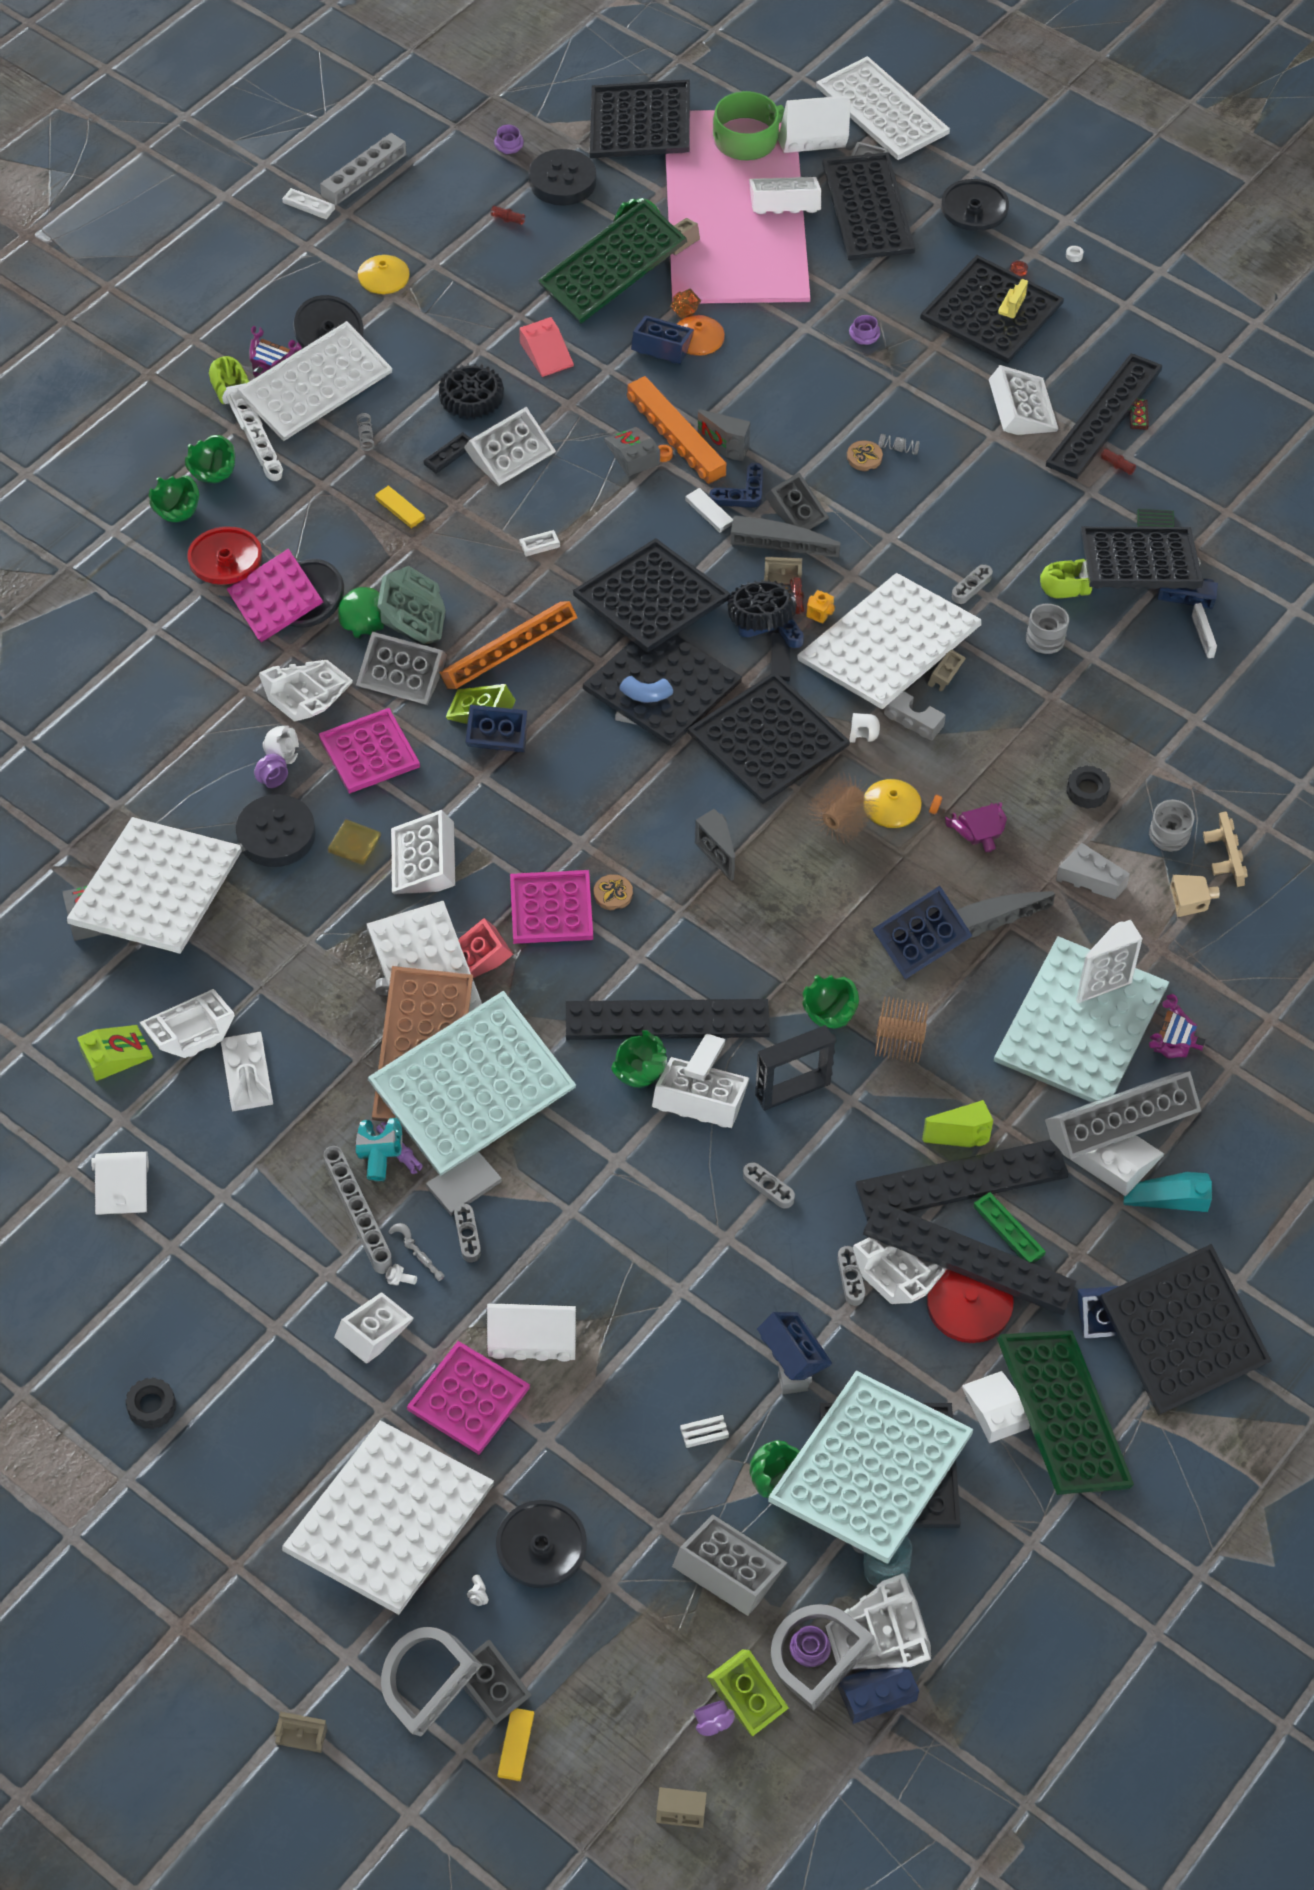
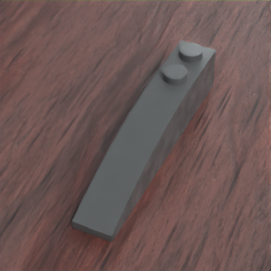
M734 516L730 544L838 558L841 544L827 536L802 527L744 516Z

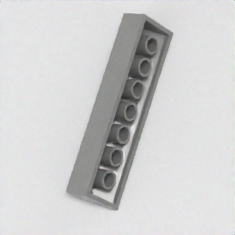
M1188 1071L1174 1073L1045 1119L1051 1141L1068 1159L1195 1114L1201 1111L1191 1072Z

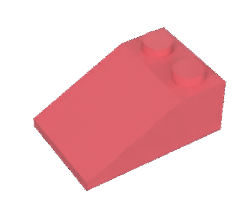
M552 317L519 328L520 344L541 377L574 366L559 328Z
M485 918L458 939L473 978L499 967L514 955L496 927Z

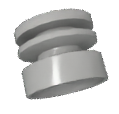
M1041 604L1032 609L1026 633V642L1029 647L1042 654H1052L1061 650L1065 644L1069 625V615L1067 612L1054 604Z
M1174 799L1165 800L1158 804L1154 810L1149 830L1152 843L1159 849L1169 852L1178 851L1185 847L1189 842L1194 823L1193 810L1186 803Z

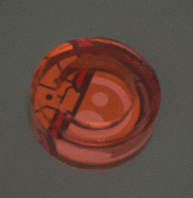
M1014 261L1011 264V272L1021 277L1027 274L1028 266L1025 262Z

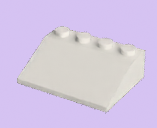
M850 95L788 100L778 137L783 153L845 148L849 137Z
M816 177L749 179L752 209L757 214H765L766 211H773L776 214L783 213V211L799 213L800 210H807V212L813 213L821 210V188Z
M1000 365L989 378L1003 431L1016 435L1057 432L1058 426L1044 379Z
M527 407L470 439L464 447L473 462L498 486L556 452Z
M442 810L391 828L393 894L439 892L455 886L454 821Z
M1131 920L1118 922L1112 926L1086 955L1076 997L1077 1003L1132 983L1142 937Z
M671 1057L656 1084L652 1107L665 1112H673L682 1117L695 1118L701 1122L714 1123L720 1127L732 1128L750 1078L711 1068L705 1080L700 1081L684 1075L685 1069L689 1064L688 1061Z
M1134 1135L1070 1160L1126 1196L1164 1156V1153Z
M487 1304L488 1357H493L494 1359L515 1358L517 1360L534 1358L540 1361L548 1359H558L559 1361L575 1360L576 1306Z

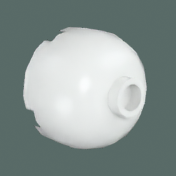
M278 726L270 730L263 742V749L266 755L278 754L285 759L286 764L295 762L298 753L294 754L295 747H299L295 730L289 728V726Z

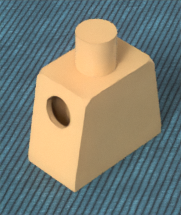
M1173 875L1170 888L1177 917L1208 910L1210 899H1217L1220 896L1219 887H1208L1206 878L1203 876Z

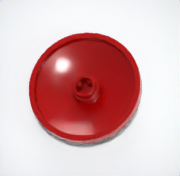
M219 527L208 530L199 535L191 543L188 550V562L191 571L199 579L212 584L224 585L242 581L258 569L262 561V548L259 540L249 531L237 527Z
M949 1269L944 1272L927 1295V1309L934 1325L946 1336L960 1342L979 1343L988 1341L999 1335L1006 1328L1012 1316L1013 1295Z

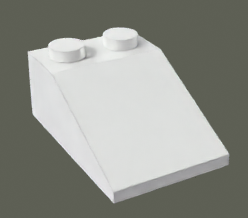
M381 1292L341 1319L334 1338L367 1364L387 1348L413 1321V1317Z
M1002 1371L962 1385V1389L989 1443L1030 1428L1017 1390Z

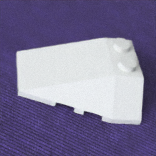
M328 660L306 662L304 666L290 664L289 668L281 669L279 666H274L259 673L268 700L294 722L324 712L353 682L350 677Z
M870 1237L853 1246L862 1277L890 1304L912 1303L926 1296L947 1270L944 1267Z
M904 1573L882 1581L870 1594L864 1595L856 1605L844 1611L874 1635L876 1641L852 1669L908 1668L931 1660V1645L918 1603ZM831 1621L825 1627L837 1664L858 1640L842 1626Z

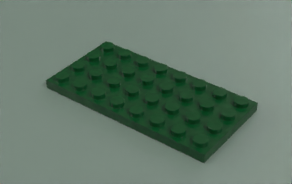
M643 199L538 281L557 302L582 324L688 241L677 228Z
M1073 1330L1001 1334L997 1341L1056 1494L1130 1489L1134 1485Z

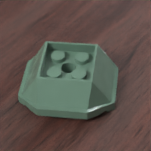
M410 566L386 574L382 577L377 605L381 611V623L413 642L429 644L439 641L442 636L446 610L439 594L438 583Z

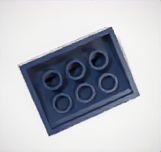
M941 886L936 887L872 929L904 979H907L973 936Z

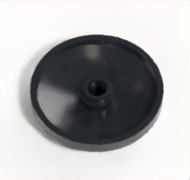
M965 179L953 183L944 191L941 200V210L944 217L951 224L961 229L984 231L1000 225L1008 215L1009 200L1006 193L994 183L981 179Z
M331 295L315 296L303 302L298 308L293 322L295 337L302 348H305L346 321L362 337L364 326L360 314L349 302Z
M307 559L298 562V564L323 600V603L289 624L291 626L306 628L324 622L335 613L343 599L344 581L342 576L331 563L321 559Z
M534 1500L519 1505L504 1518L497 1532L496 1550L502 1568L513 1580L528 1587L549 1588L564 1583L579 1570L586 1555L587 1538L581 1520L571 1509L555 1501Z

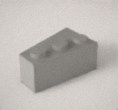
M1081 843L1058 867L1056 881H1066L1074 884V887L1077 888L1082 886L1091 889L1093 893L1116 900L1127 888L1130 873Z

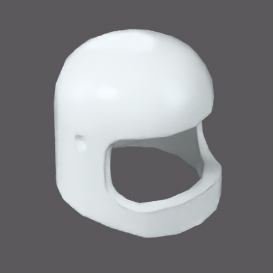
M853 713L850 742L855 743L857 737L866 738L868 742L877 739L880 731L878 718L872 714Z

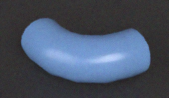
M629 676L623 680L619 688L622 693L631 699L644 703L658 702L673 694L672 686L666 679H661L652 684H645L639 682L633 676Z

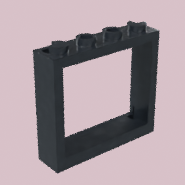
M826 1025L758 1051L755 1096L764 1111L831 1084L836 1037L828 1030ZM819 1051L817 1069L773 1086L774 1068Z

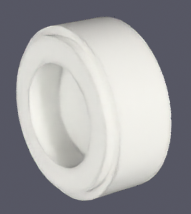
M1079 246L1068 247L1066 258L1071 262L1081 261L1084 253L1083 249Z

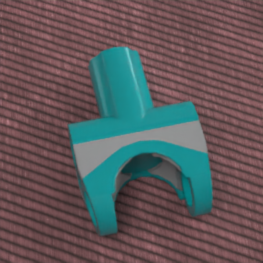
M390 1118L384 1131L378 1136H375L373 1124L370 1120L361 1121L358 1128L356 1154L359 1159H368L367 1179L384 1181L386 1179L387 1157L399 1156L402 1150V1126L398 1118Z

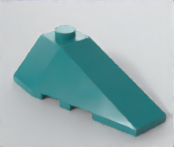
M1183 1172L1140 1181L1124 1196L1123 1205L1208 1212L1212 1201V1181L1208 1173Z

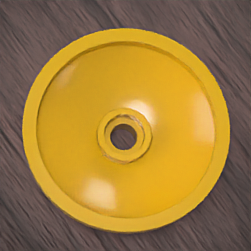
M391 255L371 257L358 270V280L361 286L376 294H390L399 291L407 284L410 276L407 264L403 260Z
M896 779L881 780L871 785L865 795H876L864 797L866 800L872 799V801H869L872 803L869 810L872 813L870 817L872 816L871 820L880 826L887 828L904 827L912 823L920 814V795L913 786L904 781Z

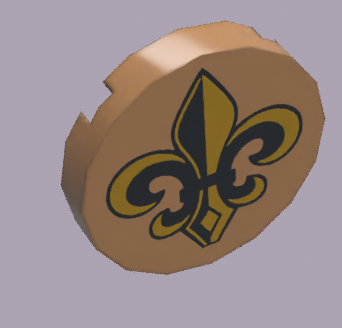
M858 441L848 448L847 460L851 467L857 470L869 471L872 468L874 470L882 462V449L871 441Z
M604 876L594 886L595 901L600 907L607 910L623 909L630 904L633 898V887L630 881L623 876Z

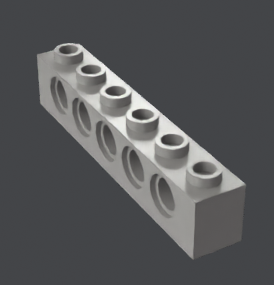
M393 133L388 134L320 183L321 196L335 206L407 155L406 142Z

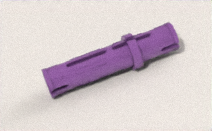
M382 1122L381 1124L385 1129L387 1122ZM380 1125L376 1128L379 1134L384 1131ZM402 1142L401 1154L397 1158L407 1166L412 1174H416L418 1172L415 1167L420 1171L423 1166L415 1158L411 1148L406 1147Z

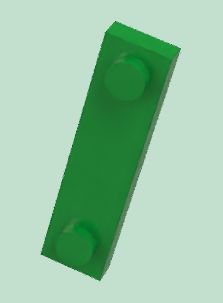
M991 1192L974 1203L973 1207L1021 1259L1029 1263H1035L1045 1256L1046 1251Z

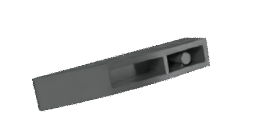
M1047 891L1010 894L976 902L956 911L973 935L972 937H976L985 931L995 930L1003 924H1010L1024 916L1029 917L1037 911L1049 909L1053 906L1055 893Z

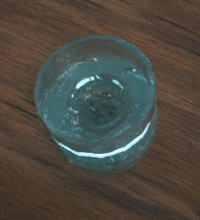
M907 1535L888 1564L864 1552L863 1571L869 1583L877 1587L882 1581L903 1573L908 1580L911 1571L913 1549Z

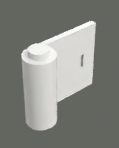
M148 1152L96 1154L95 1158H92V1171H95L96 1215L147 1212Z

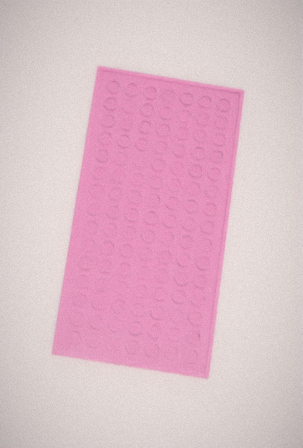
M715 110L690 111V152L665 154L668 221L673 226L685 218L698 223L700 240L677 255H670L672 304L810 302L803 210H800L799 213L783 211V213L776 214L773 211H766L765 214H757L752 209L749 179L801 177L799 152L783 153L777 140L775 148L762 158L738 160L728 157L716 147L714 142L713 115ZM749 118L734 119L723 125L729 130L738 133H757L769 127L761 121Z

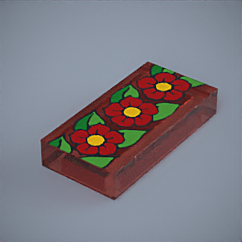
M1139 399L1130 411V429L1148 430V402L1145 399Z

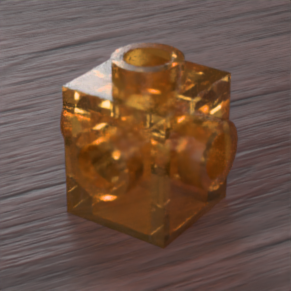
M690 288L676 293L670 307L680 318L693 315L702 300Z

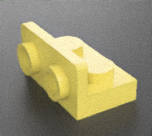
M1021 279L1019 285H1015L1014 290L1010 289L998 310V314L1014 319L1026 297L1027 280Z

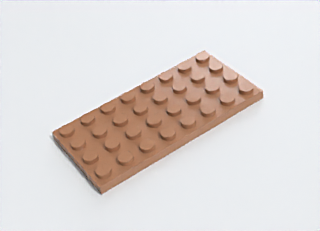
M392 966L378 1070L468 1014L473 975ZM375 1091L372 1120L388 1122L390 1118H396L377 1091Z

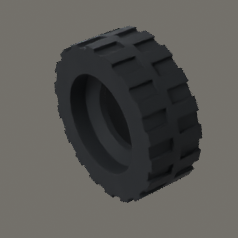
M1088 765L1080 766L1069 775L1066 788L1068 798L1072 803L1081 808L1100 807L1107 801L1111 786L1110 778L1100 768ZM1082 781H1091L1097 784L1098 790L1095 793H1085L1079 789V784Z
M152 1377L151 1379L144 1378L142 1381L139 1380L134 1386L132 1385L126 1395V1408L130 1419L137 1426L139 1425L144 1429L162 1427L163 1424L169 1422L170 1418L174 1416V1411H176L174 1392L170 1385L162 1379L159 1380ZM148 1394H156L162 1400L161 1407L153 1413H147L140 1407L142 1398Z

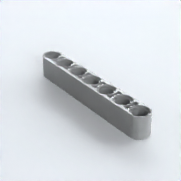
M329 1146L324 1151L325 1167L374 1270L377 1273L384 1274L390 1266L392 1267L390 1250L342 1150L337 1146ZM380 1259H386V1260L383 1261V1262H379V1261H378V1260H380Z

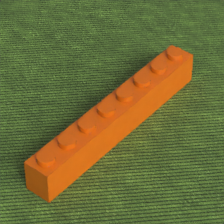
M646 376L628 384V400L636 405L638 411L647 417L649 423L657 428L659 434L667 439L668 443L677 450L681 457H684L689 466L696 470L701 479L710 484L726 476L727 463Z
M570 601L559 602L439 673L447 689H457L578 617Z

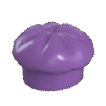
M513 125L499 127L497 136L494 139L496 149L504 154L517 153L524 144V139L519 129Z
M871 315L857 317L849 329L851 339L860 345H870L877 341L880 336L877 319Z
M269 754L261 758L254 769L256 780L265 784L268 788L280 786L288 775L286 761L278 754Z
M805 1626L791 1638L790 1652L800 1665L817 1667L828 1659L831 1652V1643L827 1635L818 1627Z
M724 1700L705 1705L693 1711L698 1721L696 1730L703 1736H711L727 1729L735 1718L734 1711L728 1710Z

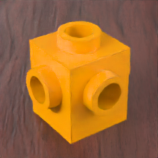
M817 590L814 596L811 595L808 599L806 617L823 624L827 617L831 616L835 610V605H833L834 596Z

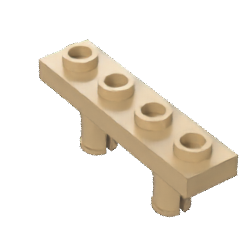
M1227 812L1219 813L1220 829L1203 832L1205 844L1223 841L1229 857L1228 861L1212 863L1213 875L1231 872L1234 875L1236 886H1245V878L1248 877L1246 866L1241 864L1243 861L1242 851L1237 850L1239 845L1237 834L1233 835L1232 832L1234 830V823L1232 818H1228Z

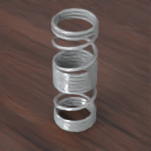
M361 413L357 416L360 448L369 451L374 448V441L369 439L373 438L372 424L370 423L371 417L367 413ZM360 417H361V418H364V417H368V418H369V420L366 421V422H360L358 419H359ZM364 442L372 443L368 445L372 446L370 448H363L362 445Z
M886 434L880 435L878 445L880 448H885L889 440L890 450L894 447L895 451L902 452L905 449V453H907L912 445V453L917 455L920 445L919 441H916L913 452L914 441L912 440L906 452V439L896 437L891 448L890 435L885 446Z

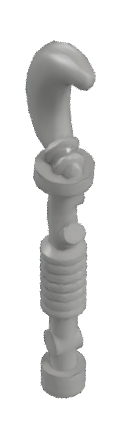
M397 1223L390 1228V1234L401 1232L404 1235L405 1247L414 1251L413 1255L417 1256L421 1263L434 1273L438 1281L444 1278V1274L438 1271L428 1256L421 1252L414 1244L415 1240L411 1238V1231L407 1225Z

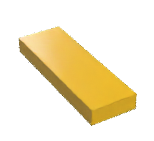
M390 486L375 494V499L411 529L425 520V515Z
M516 1708L510 1713L497 1774L498 1778L521 1781L534 1711Z

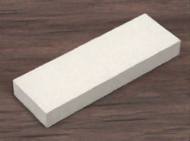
M292 188L282 198L284 204L327 219L335 210L334 204Z
M700 488L685 496V501L719 533L732 526L733 519Z
M1202 603L1194 605L1192 618L1206 657L1214 658L1217 644Z
M706 1034L687 1065L684 1075L704 1081L724 1047L725 1039Z

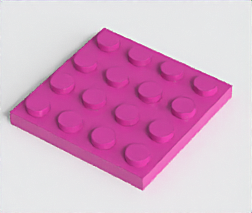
M289 548L253 571L246 579L236 582L227 588L230 596L261 643L323 603V600Z
M390 708L319 733V739L349 794L420 767L419 760Z
M589 870L510 874L513 944L593 940Z
M457 1341L408 1404L407 1410L480 1455L530 1389V1384L460 1341Z

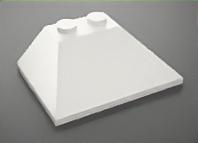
M212 989L141 1021L140 1025L160 1050L186 1058L194 1056L206 1048H212L217 1043L223 1041L235 1015L218 993Z

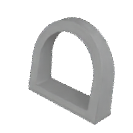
M822 1604L810 1605L791 1613L779 1625L772 1640L771 1658L774 1669L782 1683L814 1711L871 1649L876 1641L874 1635L839 1608ZM816 1618L828 1619L842 1626L858 1641L813 1690H810L793 1676L784 1665L782 1656L784 1642L789 1633L800 1623Z
M432 1627L418 1628L400 1638L388 1653L381 1675L382 1693L389 1708L412 1734L422 1736L482 1664L452 1634ZM424 1640H438L457 1658L460 1666L416 1716L399 1696L396 1686L397 1668L404 1654L412 1646Z

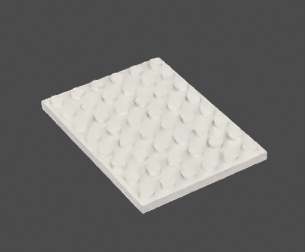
M896 573L801 651L797 657L798 661L883 709L940 661L946 653L954 649L981 626V619Z
M132 817L68 915L67 923L181 954L241 854V846Z
M380 1420L283 1544L282 1551L399 1615L491 1490L494 1480Z

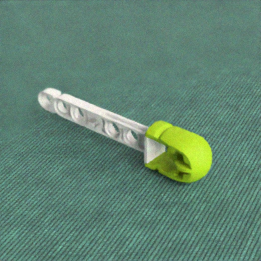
M223 356L217 358L210 366L209 377L222 404H230L241 429L244 430L263 467L266 477L272 481L280 480L283 468L280 461L276 460L277 455L262 427L263 424L258 414L238 394V389L250 382L242 365L233 357ZM244 405L247 409H240L238 406ZM246 418H251V419H253L254 421H253V422H247V421H245L244 419H246ZM264 444L266 445V447L259 448L257 445ZM271 457L273 460L266 461L263 458ZM270 470H277L279 473L272 474Z
M1079 559L1075 562L1070 560L1051 563L1044 568L1040 576L1042 589L1052 598L1076 597L1079 594L1084 596L1089 595L1092 591V587H1089L1086 561L1084 559Z

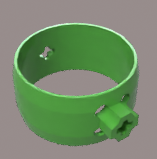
M742 91L725 96L718 102L713 115V137L716 147L726 156L738 160H755L768 155L776 146L779 137V125L782 123L784 107L782 105L776 106L770 98L756 92ZM749 118L761 121L769 127L757 133H738L729 130L723 125L734 119Z

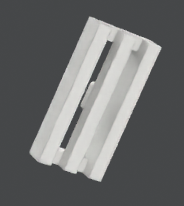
M554 530L519 539L525 556L560 547V542Z
M723 1415L680 1425L686 1448L729 1438ZM722 1430V1432H719V1433H715V1434H711V1435H707V1436H703V1437H699V1438H695V1439H691V1440L688 1439V1438H690V1437H694V1436H698V1435H705V1434H709L710 1432Z

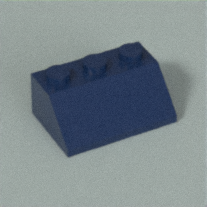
M645 315L633 331L631 350L680 364L687 354L694 329Z
M1203 579L1202 588H1159L1157 600L1191 606L1202 603L1203 608L1213 609L1217 597L1218 583H1215L1212 579Z
M470 705L466 734L467 746L525 752L528 711Z
M1119 1286L1077 1289L1078 1312L1084 1338L1118 1336L1098 1296Z
M773 1312L757 1328L762 1341L768 1345L774 1359L781 1364L784 1374L791 1380H805L832 1364V1361L798 1312Z
M909 1668L866 1669L844 1677L837 1685L853 1724L915 1702L919 1695L918 1686Z

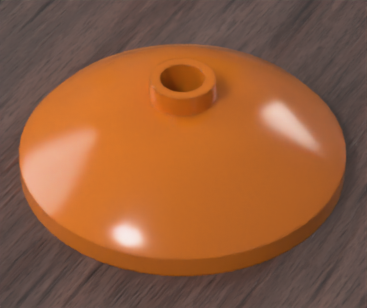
M693 315L677 323L678 325L694 329L687 354L707 355L718 350L724 342L725 334L723 327L719 322L710 317Z

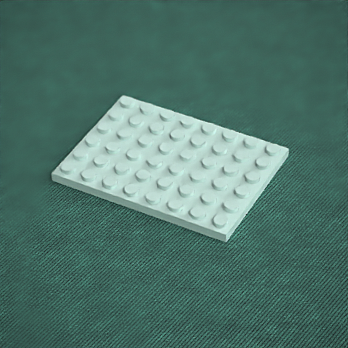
M1057 936L994 1057V1062L1093 1103L1115 1095L1168 988L1169 981L1135 968L1131 984L1077 1003L1076 997L1084 961L1090 949Z
M504 991L368 1077V1081L395 1117L399 1119L401 1125L440 1176L576 1087L574 1081Z
M856 1371L769 1495L768 1502L888 1564L971 1437L973 1429Z

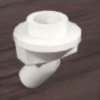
M398 1264L393 1265V1267L390 1266L386 1272L387 1282L391 1285H399L400 1281L416 1284L417 1276L404 1274V1268Z
M474 1575L472 1577L474 1586L468 1591L467 1596L472 1604L477 1606L485 1605L489 1601L485 1592V1584L480 1575Z

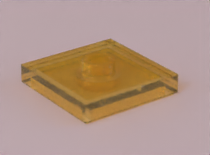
M345 819L329 845L328 852L364 865L380 839L381 832Z

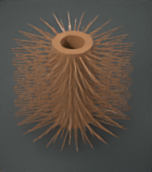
M834 780V788H831V790L828 788L829 792H827L828 794L823 799L821 798L823 793L818 795L821 801H819L820 804L817 803L816 806L819 809L815 808V811L823 812V815L820 814L818 817L823 816L821 817L823 819H820V821L823 820L826 826L832 828L833 840V829H836V833L838 831L837 828H840L842 836L843 833L849 834L848 831L851 832L858 825L859 828L863 827L864 821L861 819L864 817L869 818L870 815L867 816L866 814L871 813L868 808L866 809L869 803L865 801H872V799L866 800L864 796L876 795H864L856 787L857 784L855 786L852 784L851 786L852 781H850L849 787L847 781L845 784L843 781H838L839 783L835 785L836 780Z
M884 998L877 1027L875 1056L877 1054L879 1037H882L880 1055L884 1037H886L884 1056L888 1038H890L888 1058L892 1039H894L893 1059L896 1040L898 1039L896 1060L901 1040H903L900 1059H902L905 1041H907L906 1060L909 1042L911 1041L909 1062L914 1042L916 1043L913 1063L918 1043H920L917 1061L919 1062L926 1033L928 1003L922 1023L924 1003H922L919 1022H917L919 1002L915 1021H913L915 1001L911 1020L909 1021L911 1000L907 1019L904 1020L907 999L902 1019H900L903 1001L901 1000L897 1019L898 999L894 1018H892L894 998L892 1000L890 1017H887L889 999L885 1016H883Z

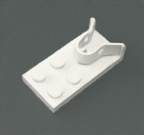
M261 1032L224 1038L221 1041L232 1112L272 1105L273 1099Z

